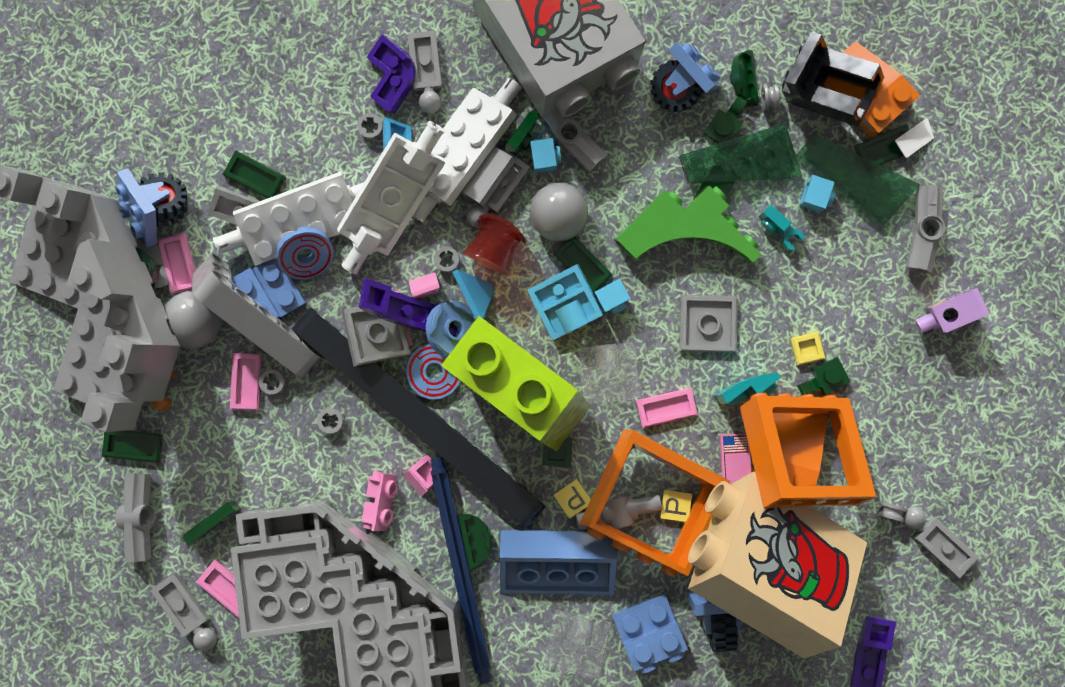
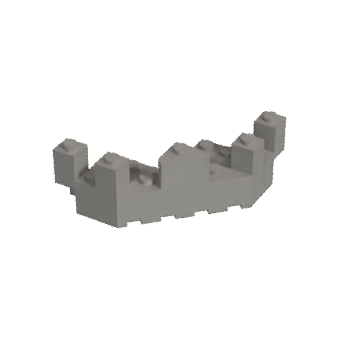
M0 165V197L32 205L9 282L78 308L53 390L86 403L81 418L82 423L104 432L134 430L142 403L163 401L180 344L176 335H172L167 324L168 316L160 298H156L151 286L153 281L145 262H141L136 251L137 243L130 227L125 225L120 213L123 210L119 201L74 184L52 180L26 170Z
M331 500L305 503L295 507L280 509L267 508L246 511L236 515L239 544L261 542L259 544L231 548L242 639L332 627L340 687H433V675L435 676L436 687H469L466 656L462 654L460 639L462 625L458 598L450 599L414 571L417 566L373 532L368 535L334 510L331 506Z

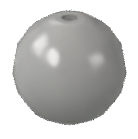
M562 182L548 184L537 191L531 202L530 219L533 227L548 240H569L581 232L587 221L588 206L585 198L580 191L570 184Z
M185 291L175 295L164 306L169 319L167 324L172 335H176L180 348L196 350L207 346L217 337L221 328V318L199 302L192 291Z

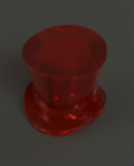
M494 214L480 215L477 222H480L478 226L480 231L462 254L479 266L497 275L508 277L515 250L518 249L521 242L526 245L527 240L505 218Z

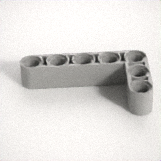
M211 253L192 274V293L199 302L298 377L303 378L322 358V355L290 327L232 283L231 268L217 255Z

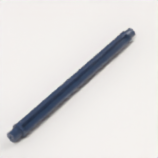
M443 457L430 459L432 467L430 473L438 500V508L451 567L453 568L466 635L469 640L474 671L478 675L479 684H485L492 681L490 660L457 511L453 501L448 470L444 466Z

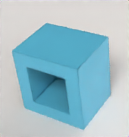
M553 138L530 141L534 174L556 171L557 163L561 162L560 147L554 146Z
M812 175L807 179L799 206L817 212H822L826 207L830 208L836 193L832 191L835 182Z
M620 279L594 292L604 314L609 311L612 315L619 313L627 308L625 303L631 299Z

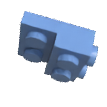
M277 258L264 262L253 269L248 268L232 278L234 285L279 320L307 304L293 279L285 275L279 268Z
M665 593L612 614L634 672L639 669L641 673L650 672L657 668V662L667 659L668 663L675 662L683 658V652L688 650Z

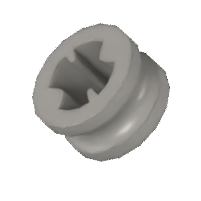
M766 85L761 87L763 111H767L770 107L773 110L779 109L780 94L778 85H772V88H768Z
M366 113L360 117L357 125L361 136L368 140H375L382 135L383 123L379 116L373 113ZM368 120H373L375 125L378 126L377 130L373 129L374 133L369 134L367 129L363 127L365 122L369 124Z
M445 246L437 250L434 262L440 271L450 273L458 268L460 258L455 249ZM448 252L452 253L454 264L450 267L448 264H446V267L441 266L442 259L440 256L443 253L448 255Z
M275 369L264 371L259 378L260 389L264 393L271 395L281 393L286 386L285 375ZM271 374H276V380L280 381L278 387L274 386L275 390H270V385L265 383L267 377L271 378Z
M327 408L319 414L317 424L319 429L327 434L336 433L343 428L344 417L339 410ZM326 414L338 417V421H335L338 425L335 428L332 426L325 427L323 421H327V419H324Z
M881 501L880 505H882L883 510L878 512L879 516L904 522L902 514L907 511V508Z

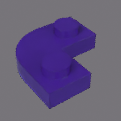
M381 34L367 58L385 72V75L370 97L389 113L395 114L414 85L416 70L410 55L389 37Z

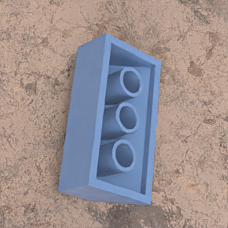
M501 530L500 594L614 595L617 551L616 548L611 546L613 540L604 536L601 541L588 535L587 531Z

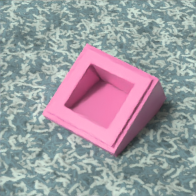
M435 272L409 281L412 297L416 299H422L441 291Z
M428 453L403 475L421 497L434 486L430 473L432 471L430 459L432 458Z

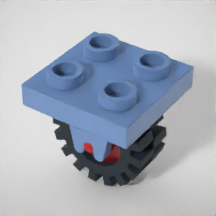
M676 42L669 49L677 60H670L658 66L659 69L652 74L654 76L653 80H650V85H652L650 93L654 96L653 100L662 109L671 112H681L690 109L691 106L698 102V98L703 93L701 92L702 89L706 93L714 94L722 87L718 82L721 77L711 65L708 66L706 64L704 66L701 63L700 59L703 56L692 44H682Z
M127 168L117 172L118 185H115V190L123 210L120 213L123 219L127 218L133 236L137 240L141 239L145 247L149 248L157 244L156 226L159 227V222H163L164 227L169 226V221L174 225L178 223V218L181 220L184 218V212L187 213L185 184L181 185L179 178L174 180L172 174H168L167 178L164 177V172H158L159 177H155L153 173L148 174L149 180L142 177L140 183H138Z
M687 589L688 602L694 615L702 616L703 629L710 638V646L713 653L737 651V632L741 631L740 620Z

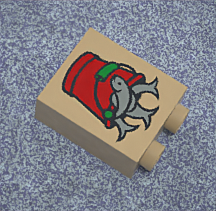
M754 471L732 484L726 481L717 484L710 493L705 505L706 512L713 515L708 530L702 532L696 538L688 554V562L695 566L688 589L804 659L841 647L867 542L812 507L764 508Z

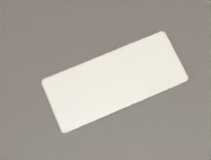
M924 119L895 140L906 158L934 139L928 119Z

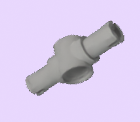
M656 494L633 499V497L628 498L625 495L618 499L609 500L603 509L601 520L616 529L633 525V520H637L638 516L662 510L660 497ZM585 512L575 514L579 531L588 529L580 524Z

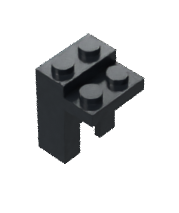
M811 31L807 40L802 42L794 65H791L786 72L782 84V93L787 102L792 105L859 127L885 77L880 64L829 49L822 34ZM831 77L867 90L862 100L824 88L823 86L827 78Z

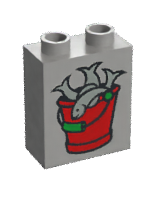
M473 0L474 11L542 118L556 110H559L562 117H569L589 104L592 99L589 92L605 83H608L611 90H618L632 82L641 72L638 64L646 41L619 0Z

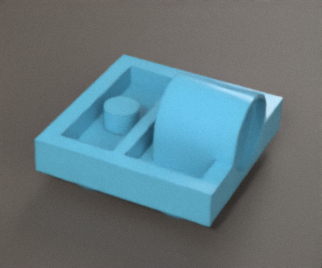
M579 264L527 290L552 340L604 315Z

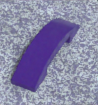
M369 279L363 280L359 303L360 309L385 321L426 332L427 317L431 310L441 303L432 304L392 291L391 286ZM450 323L449 332L455 337L457 328L453 323Z
M866 616L856 647L850 687L882 686L887 652L892 650L896 621Z

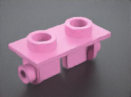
M373 471L372 476H369L366 496L374 497L375 502H365L361 522H364L363 528L371 529V531H387L393 518L391 510L392 499L398 490L396 474H384L383 472Z

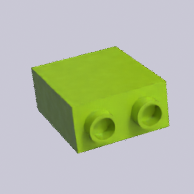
M478 316L441 365L528 433L556 452L591 407L579 390L480 316Z

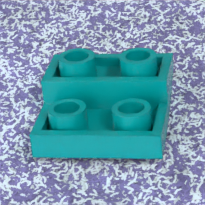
M769 373L747 378L719 391L714 395V398L720 405L729 404L730 406L737 404L747 395L749 397L757 393H767L768 395L778 387L775 382L781 376L779 373Z

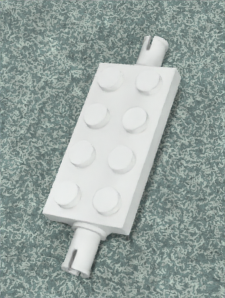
M507 78L495 97H489L472 88L443 128L445 130L444 134H442L432 153L444 158L446 163L413 215L418 221L424 223V220L437 203L444 202L449 206L452 205L516 118V113L508 107L522 89L516 81H511V78Z
M428 121L417 142H411L396 133L391 137L337 227L338 233L348 237L353 241L352 244L354 245L342 263V267L350 272L353 268L352 273L358 274L368 255H372L373 252H380L388 256L446 163L444 158L432 153L440 137L445 132L439 125L436 124L434 126V122Z
M338 172L233 211V216L238 225L237 230L213 238L216 248L218 247V253L222 255L241 246L247 247L256 266L277 258V244L288 232L291 234L297 231V228H316L323 231L328 238L339 235L337 227L364 183L350 187L346 185L342 173Z

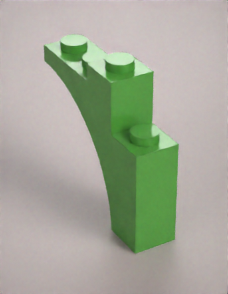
M710 186L705 187L684 209L680 206L683 201L673 191L669 193L665 190L662 191L614 239L634 259H637L641 254L658 244L680 238H698L722 244L741 255L749 263H754L762 255L757 250L759 247L758 243L749 235L744 237L737 230L739 225L729 215L724 217L722 215L729 205L725 202L727 196L716 186L713 189Z

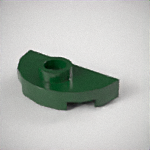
M752 50L738 53L734 57L730 74V81L737 95L746 100L747 103L745 105L748 106L759 105Z
M532 110L531 112L529 111L507 142L505 149L510 155L515 157L521 149L524 151L528 149L530 141L534 138L530 134L540 117L538 113Z
M457 514L469 570H473L481 566L488 558L492 548V535L487 524L479 517L472 514Z

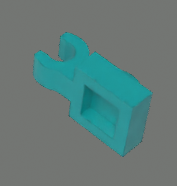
M771 204L759 215L763 220L761 225L771 234L775 232L779 235L781 234L782 245L787 251L792 252L795 249L789 241L791 236H795L799 241L805 238V235L800 230L791 226L792 223Z

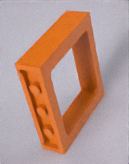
M757 393L752 395L748 402L740 406L764 508L859 506L876 497L849 398H837L836 395L814 397L813 394L791 397V394L788 393L768 396L767 393ZM773 413L829 414L848 486H793L789 481Z
M623 429L580 524L588 528L586 532L588 535L601 541L605 536L613 540L611 546L625 553L631 549L637 552V559L649 565H652L653 561L662 565L661 571L673 577H676L678 573L688 576L693 566L688 562L691 546L702 532L708 530L713 516L705 510L706 501L717 484L722 481L730 484V481L634 430ZM634 448L697 480L701 486L690 514L683 525L672 552L669 554H665L601 520L603 509L630 451Z

